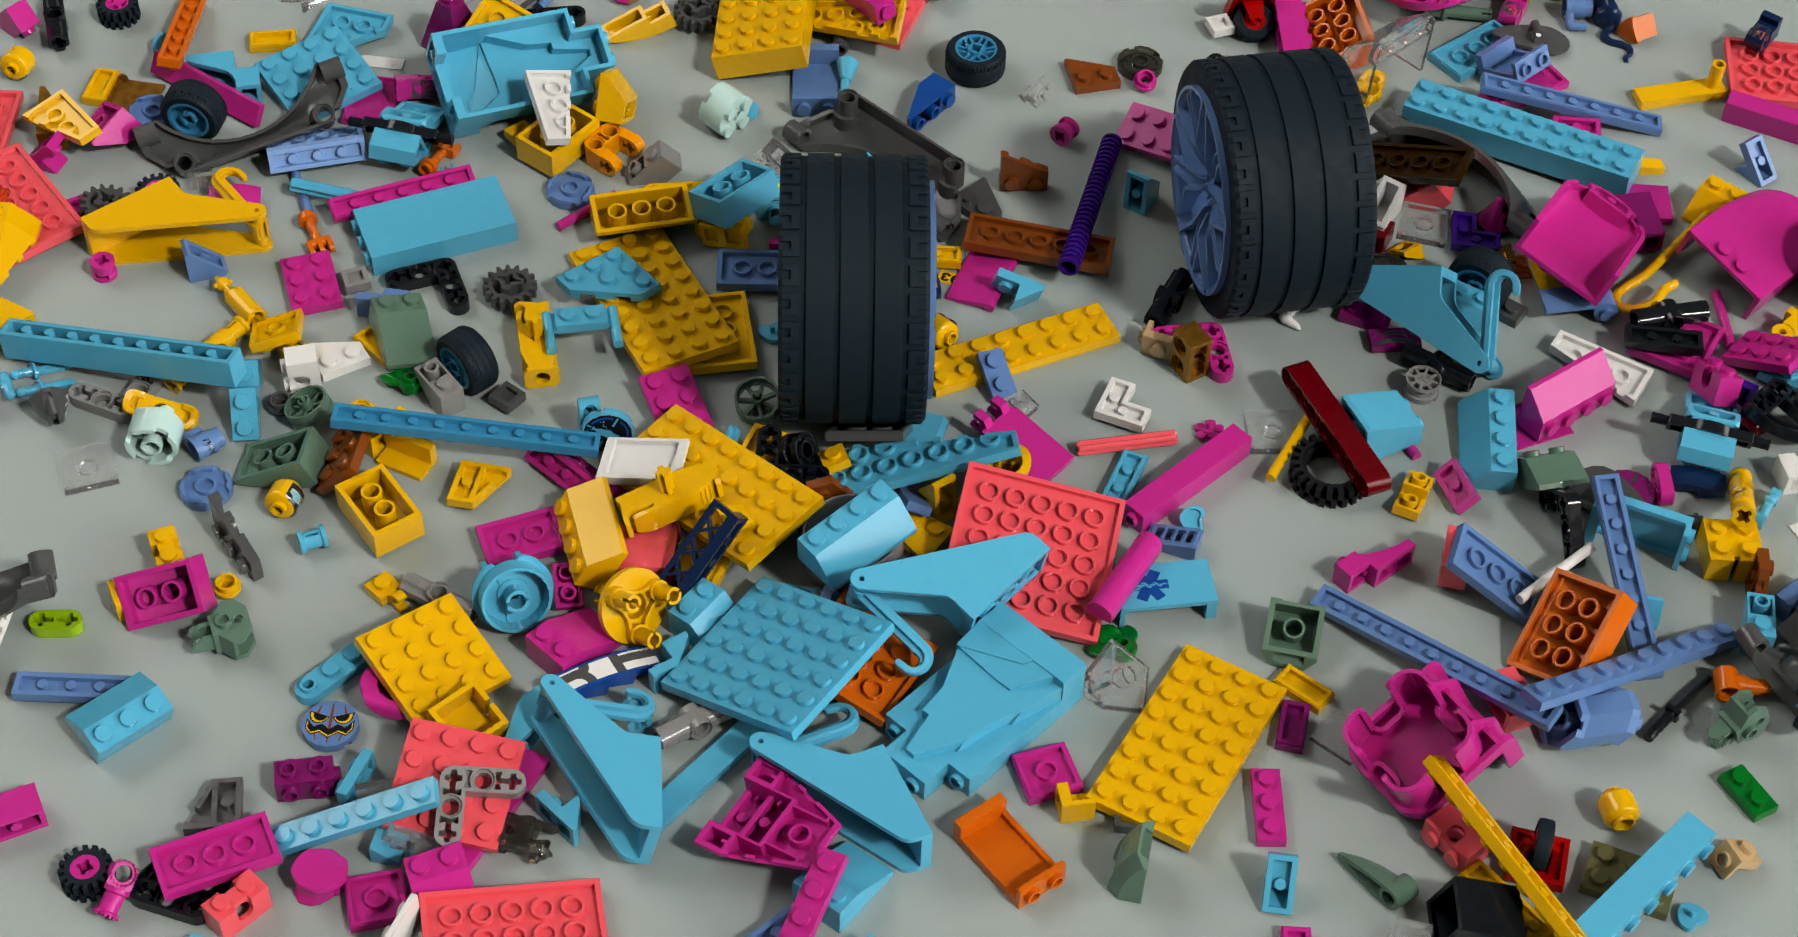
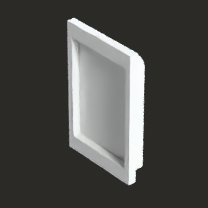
M608 437L596 478L607 477L610 485H645L656 480L655 472L658 471L657 467L660 465L664 468L669 466L671 472L683 468L690 440Z

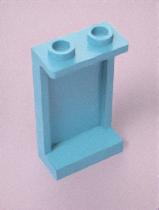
M1624 496L1635 546L1672 557L1674 562L1671 569L1677 570L1680 561L1685 563L1690 547L1685 545H1692L1696 530L1691 529L1694 518ZM1595 501L1584 532V542L1593 543L1596 533L1602 535Z

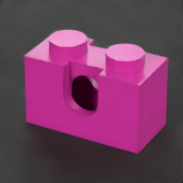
M1709 356L1708 359L1697 358L1689 387L1712 406L1736 408L1744 379L1735 373L1736 370L1734 368L1726 366L1722 359Z

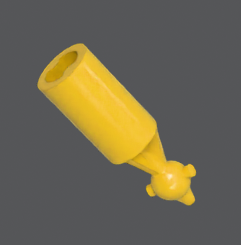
M223 276L214 277L215 284L212 285L213 288L224 292L225 303L237 315L243 317L251 328L254 321L266 318V311L242 287L230 285L233 283L232 279Z

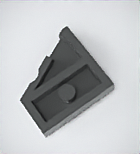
M982 177L961 191L963 194L961 213L967 218L970 217L971 212L1002 217L1001 208L985 177Z

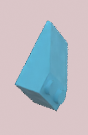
M848 840L832 849L847 855L849 861L821 920L838 933L850 923L894 875V870ZM804 870L793 881V903L808 871Z

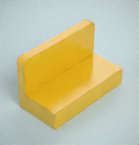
M384 434L386 448L376 459L377 465L383 463L386 469L417 481H422L438 461L435 443L423 438Z

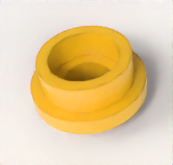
M232 573L219 575L213 585L215 595L222 599L233 598L242 589L241 581Z

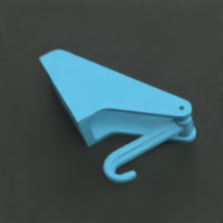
M1372 265L1367 285L1359 297L1361 300L1474 373L1483 374L1493 380L1503 375L1504 365L1496 356L1501 283L1504 279H1511L1513 295L1519 296L1521 284L1515 273L1507 269H1499L1491 273L1486 279L1480 336L1456 304L1458 273L1443 266Z
M1025 532L859 568L851 574L850 586L845 601L849 607L860 611H869L874 616L893 622L895 631L892 634L920 662L917 667H910L902 660L896 659L895 667L906 675L913 677L921 676L928 672L933 664V650L897 613L941 617L964 637L981 618L1002 601L1006 604L1042 571L1051 548L1038 536Z
M554 674L544 675L539 684L540 692L536 702L538 706L530 713V724L616 854L624 861L649 865L663 828L661 737L625 731L611 719L630 722L649 720L655 710L653 698L643 690L626 688V696L638 699L644 705L636 706L585 699L559 676ZM554 711H556L562 722L553 715Z
M842 702L827 705L823 709L824 714L842 712L847 717L838 722L801 734L795 741L761 731L751 735L749 739L751 763H754L761 756L789 773L799 785L801 784L807 789V793L816 802L819 801L841 823L842 827L837 834L902 873H913L931 866L933 832L884 744L856 754H843L820 747L848 737L858 729L860 717L858 711L853 706Z

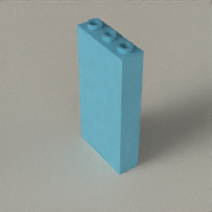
M495 175L353 209L354 220H350L353 234H358L356 239L359 250L365 251L363 253L366 267H371L374 276L385 274L393 269L439 258H449L518 240L516 221Z

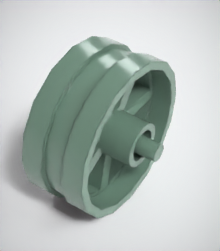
M752 376L743 380L738 385L734 394L736 412L740 419L750 425H754L755 422L767 425L775 420L779 415L778 387L776 383L767 377ZM760 385L759 390L753 391L750 388L752 386ZM764 387H769L773 390V392L763 395ZM746 390L751 398H740V395ZM777 396L776 406L766 402ZM739 404H751L744 412ZM764 408L771 410L770 413L764 416L762 414ZM755 410L758 411L759 417L750 416L749 414Z
M309 385L295 392L287 400L284 406V414L296 430L310 426L318 429L331 418L334 402L322 386Z

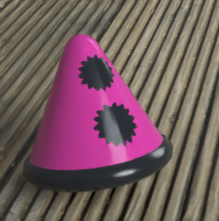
M1498 197L1477 214L1478 230L1501 233V238L1511 234L1506 226L1508 206L1504 197Z

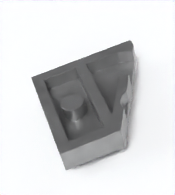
M243 778L212 779L206 789V794L200 798L194 807L195 814L189 823L185 822L183 825L184 836L243 818Z

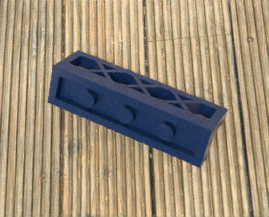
M714 499L661 572L659 578L665 581L668 576L676 575L677 588L680 589L682 598L703 577L705 579L708 577L746 524L748 518L741 512H733L721 501ZM718 508L728 517L721 526L713 527L712 515ZM708 531V545L705 548L697 549V535L700 532ZM692 553V567L690 570L681 571L680 559L684 554Z

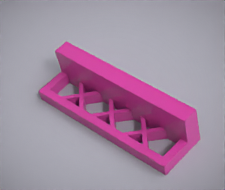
M527 450L524 456L527 461L565 490L596 479L598 469L581 456ZM609 484L612 498H617L627 492L619 485Z

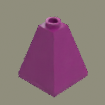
M464 0L436 1L421 43L423 48H427L431 33L462 28L466 25L472 13Z

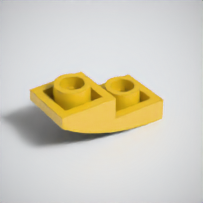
M1410 470L1393 504L1391 513L1417 521L1433 487L1435 478L1427 476L1423 472Z

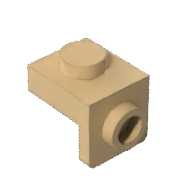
M1149 320L1146 328L1142 327L1139 333L1138 342L1142 343L1140 353L1169 361L1173 336L1153 331L1154 321Z
M1725 839L1708 856V860L1722 879H1729L1738 869L1756 870L1763 863L1756 854L1757 850L1754 845L1747 840Z

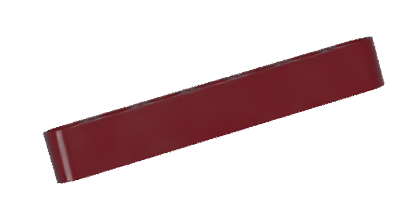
M1306 360L1283 367L1281 375L1286 388L1359 493L1366 498L1390 490L1392 482L1388 471L1313 365Z

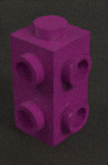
M319 755L311 758L286 759L274 762V787L278 802H295L303 799H323L329 796H336L335 789L342 777L340 766L335 767L333 755Z

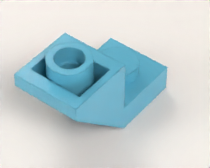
M686 631L661 642L662 660L664 662L657 663L648 669L649 687L654 694L663 691L660 683L671 670L678 667L680 661L689 653V637Z

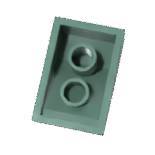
M420 293L370 297L368 322L387 370L416 367L437 357L427 308Z
M314 426L247 444L234 482L236 485L271 488L273 483L279 479H291L296 481L301 488L312 487L318 483V476L323 469L325 457L329 452L330 446Z

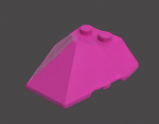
M759 756L744 775L746 791L720 824L710 819L693 842L695 845L720 857L809 871L819 847L827 848L841 829V823L819 801L816 802L807 793V789L801 784L799 785L789 773Z

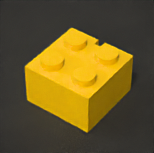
M1702 519L1696 536V544L1703 580L1728 581L1734 562L1738 560L1732 581L1745 582L1757 548H1762L1757 521L1749 527L1736 526L1730 519Z
M475 679L427 710V720L501 737L506 736L509 728L507 718L494 702L490 704V697Z

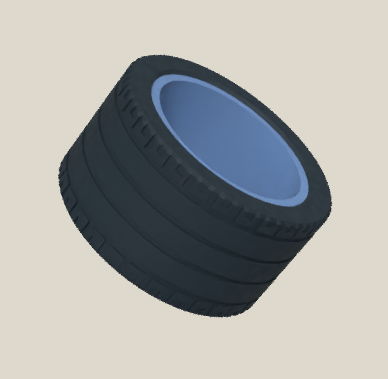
M1329 47L1226 56L1214 59L1206 58L1190 62L1182 73L1175 98L1171 135V174L1174 207L1178 220L1181 247L1188 271L1193 280L1192 284L1201 304L1208 313L1217 319L1351 305L1363 293L1372 270L1377 235V184L1368 119L1358 85L1348 64L1335 50Z
M784 153L781 156L778 251L779 419L783 423H799V420H805V423L832 424V421H838V424H865V421H871V424H898L899 421H904V424H921L925 420L927 399H932L934 382L937 231L935 182L930 180L928 158L924 154H907V157H902L901 154H874V156H868L867 153H841V156H835V153H808V156L801 155V153Z

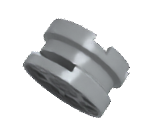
M1426 365L1411 367L1406 373L1403 385L1405 398L1418 405H1428L1430 401H1436L1442 382L1441 375L1437 370Z

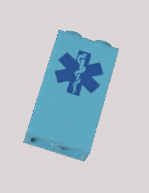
M1207 558L1153 563L1116 615L1119 627L1125 625L1126 613L1180 607L1202 606L1205 619L1216 618L1219 600Z

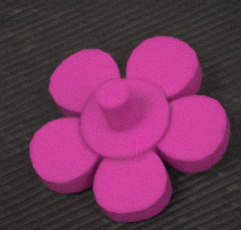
M1206 420L1205 425L1197 423L1194 426V430L1198 439L1205 440L1208 437L1211 440L1224 430V426L1221 424L1216 425L1215 420Z

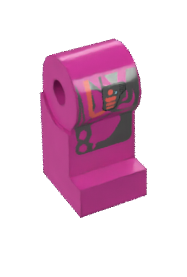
M1506 0L1500 10L1497 22L1501 25H1519L1527 10L1529 0Z
M394 75V96L396 101L438 97L432 75Z

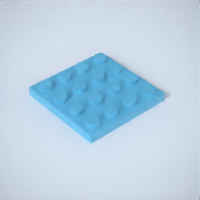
M337 25L254 63V66H259L262 80L287 112L304 92L311 77L314 64L336 56L340 58L348 83V89L340 109L383 89L380 79ZM323 111L318 114L317 118L320 120L330 115V113Z

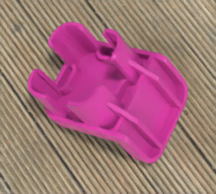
M1438 661L1430 662L1421 671L1417 669H1404L1394 674L1385 685L1392 697L1370 717L1362 707L1357 708L1347 717L1343 726V736L1348 744L1349 756L1355 767L1400 814L1411 819L1430 817L1448 803L1444 796L1446 792L1427 775L1428 770L1422 763L1429 755L1444 756L1466 785L1496 758L1508 768H1511L1524 756L1516 738L1511 733L1505 734L1494 716L1484 718L1470 704L1460 683L1455 678L1449 679L1443 666Z

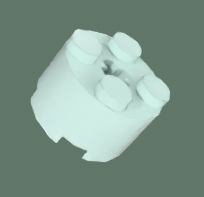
M722 81L710 89L709 92L712 95L707 103L702 101L698 111V118L706 126L728 139L734 130L738 127L743 129L749 122L747 115L753 100L732 85Z
M161 405L160 407L148 406L144 408L138 407L134 410L124 442L126 451L131 457L135 458L137 455L148 460L147 464L164 465L172 462L173 457L178 454L184 432L183 422L178 415L174 414L175 410L167 405Z

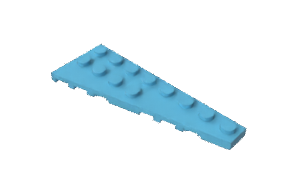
M1016 430L988 432L975 438H971L967 434L958 435V439L942 440L941 437H933V441L918 442L917 439L886 441L875 444L873 447L853 444L852 448L845 449L852 466L831 475L838 479L840 484L852 489L854 494H860L880 479L893 490L965 471L969 461L988 465L1022 456ZM819 457L816 465H822Z

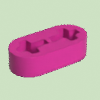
M1653 462L1650 469V479L1655 489L1656 504L1658 506H1672L1675 490L1669 465L1667 462Z

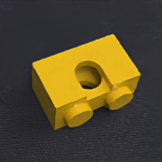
M174 524L147 532L156 566L184 558Z

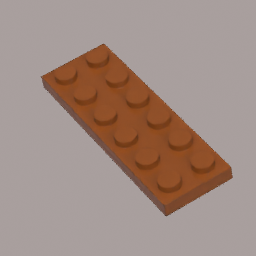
M971 212L962 249L1058 267L1069 230ZM1091 234L1079 271L1108 276L1115 238Z

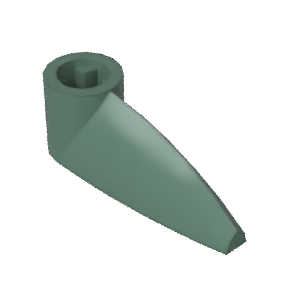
M1344 852L1338 853L1337 859L1389 910L1395 911L1418 896V886L1410 875L1402 873L1398 876L1371 860Z

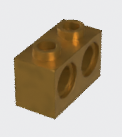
M1195 320L1185 325H1180L1173 331L1169 365L1186 384L1207 375L1213 340Z

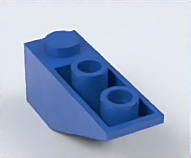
M935 72L920 82L907 117V125L916 131H920L928 122L937 118L945 109L951 107L956 99L955 84Z

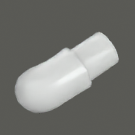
M1298 311L1282 312L1279 314L1281 323L1295 330H1301L1300 324L1292 318Z

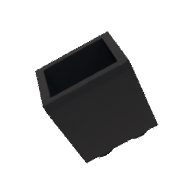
M1454 876L1426 901L1431 937H1527V928L1524 925L1522 912L1523 901L1516 886Z

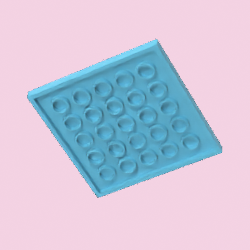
M762 576L680 661L679 666L671 670L660 683L664 691L795 741L891 636L895 628L893 622Z

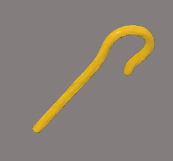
M1705 210L1642 272L1614 290L1613 296L1619 312L1630 314L1631 309L1654 307L1664 300L1669 292L1679 286L1678 280L1672 279L1663 284L1654 297L1640 304H1625L1620 300L1624 294L1645 282L1676 253V248L1688 231L1709 216L1711 212Z

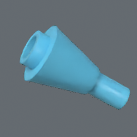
M849 55L839 57L836 61L840 81L839 92L843 89H849V84L859 67V62Z

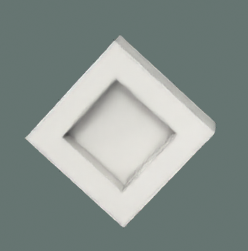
M1227 13L1205 18V26L1213 38L1235 34V26Z

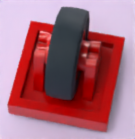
M1228 0L1222 14L1227 13L1229 18L1233 20L1235 32L1241 39L1252 43L1261 42L1273 30L1274 16L1271 8L1275 0Z
M1539 818L1535 831L1512 826L1509 839L1551 891L1562 893L1571 839L1555 836L1556 823L1554 820ZM1504 872V880L1516 882L1511 875Z

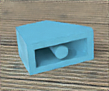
M1129 169L1126 177L1123 207L1145 216L1158 200L1160 182Z

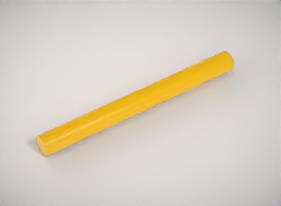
M1305 414L1265 475L1268 481H1275L1291 456L1292 451H1294L1295 446L1311 424Z

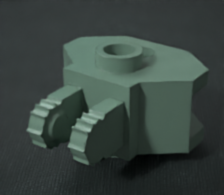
M232 598L220 601L214 613L207 616V622L191 626L187 632L188 637L194 640L191 647L195 653L216 649L217 654L225 653L239 660L248 657L256 644L246 605Z
M1750 689L1739 690L1720 708L1718 712L1719 720L1713 723V726H1710L1707 731L1710 746L1720 749L1733 740L1739 744L1742 741L1753 740L1762 734L1770 722L1769 710L1765 705L1755 706L1754 695Z

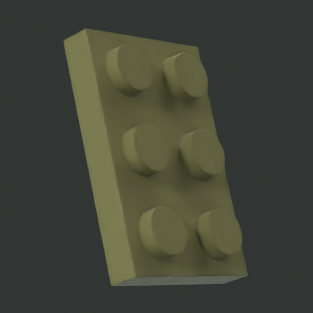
M1594 840L1578 892L1599 899L1642 856ZM1674 891L1668 897L1663 894L1658 899L1660 903L1650 915L1646 913L1644 915L1666 921Z

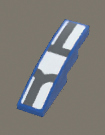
M642 646L598 657L556 675L584 698L605 696L609 687L633 684L636 676L648 674V669L662 661L654 648L650 649L647 646Z

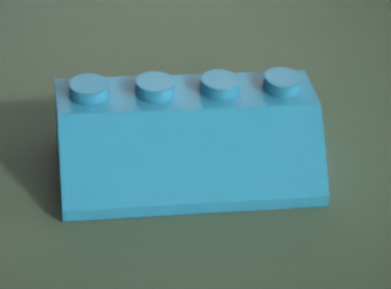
M1486 388L1459 400L1457 403L1458 460L1475 489L1512 492L1518 474L1515 392L1511 389Z
M880 479L797 539L798 558L835 592L850 581L854 570L868 567L916 533L917 527L899 495Z

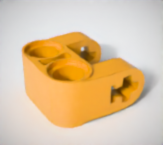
M605 123L586 138L584 142L585 160L590 167L613 177L623 168V163L617 154L621 151L631 157H636L645 149V142L638 134L618 124Z

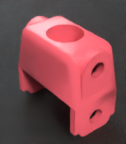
M675 521L655 531L638 533L635 530L634 537L629 539L625 524L622 522L620 526L628 555L616 573L622 569L637 566L651 570L659 576L674 556L677 543L681 540L680 524ZM668 576L665 581L673 587V576Z

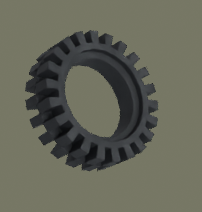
M1315 434L1309 435L1308 440L1303 438L1300 441V445L1297 444L1291 455L1288 475L1290 484L1293 483V490L1295 492L1300 490L1299 497L1303 499L1309 495L1308 503L1313 505L1315 500H1319L1318 507L1324 508L1325 502L1330 503V509H1336L1337 502H1339L1341 508H1345L1348 501L1353 505L1357 502V498L1359 500L1363 498L1351 480L1342 484H1330L1317 480L1309 473L1307 464L1311 460L1318 457L1335 458L1320 435L1319 439H1317Z

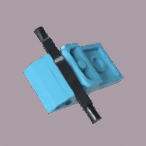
M402 101L395 108L387 106L383 109L379 116L380 119L368 116L363 118L349 116L348 126L363 128L365 132L372 133L369 143V158L377 159L380 163L392 162L398 163L405 168L415 167L431 151V144L439 145V143L451 146L454 144V135L442 134L436 130L446 120L442 107Z
M1687 391L1684 398L1683 416L1670 413L1668 416L1653 411L1650 422L1665 425L1666 429L1679 432L1676 460H1680L1683 464L1690 466H1705L1709 470L1716 472H1729L1736 446L1747 449L1756 447L1768 451L1771 440L1755 437V433L1739 430L1741 414H1738V403L1736 408L1712 406L1699 394Z

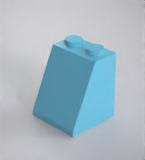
M1397 390L1346 394L1342 396V408L1379 459L1422 442L1423 421L1419 416H1415L1408 400L1402 398Z

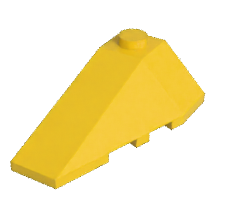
M0 202V286L10 275L9 270L16 262L20 263L24 258L23 253L26 249L33 247L37 242L43 225L41 220L12 202Z

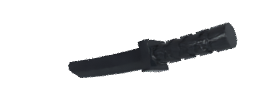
M1707 675L1676 706L1668 703L1661 718L1643 734L1644 739L1652 742L1672 721L1677 723L1682 712L1681 710L1713 680V677Z

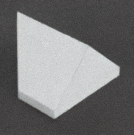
M1386 175L1376 181L1377 226L1383 229L1402 210L1407 186Z

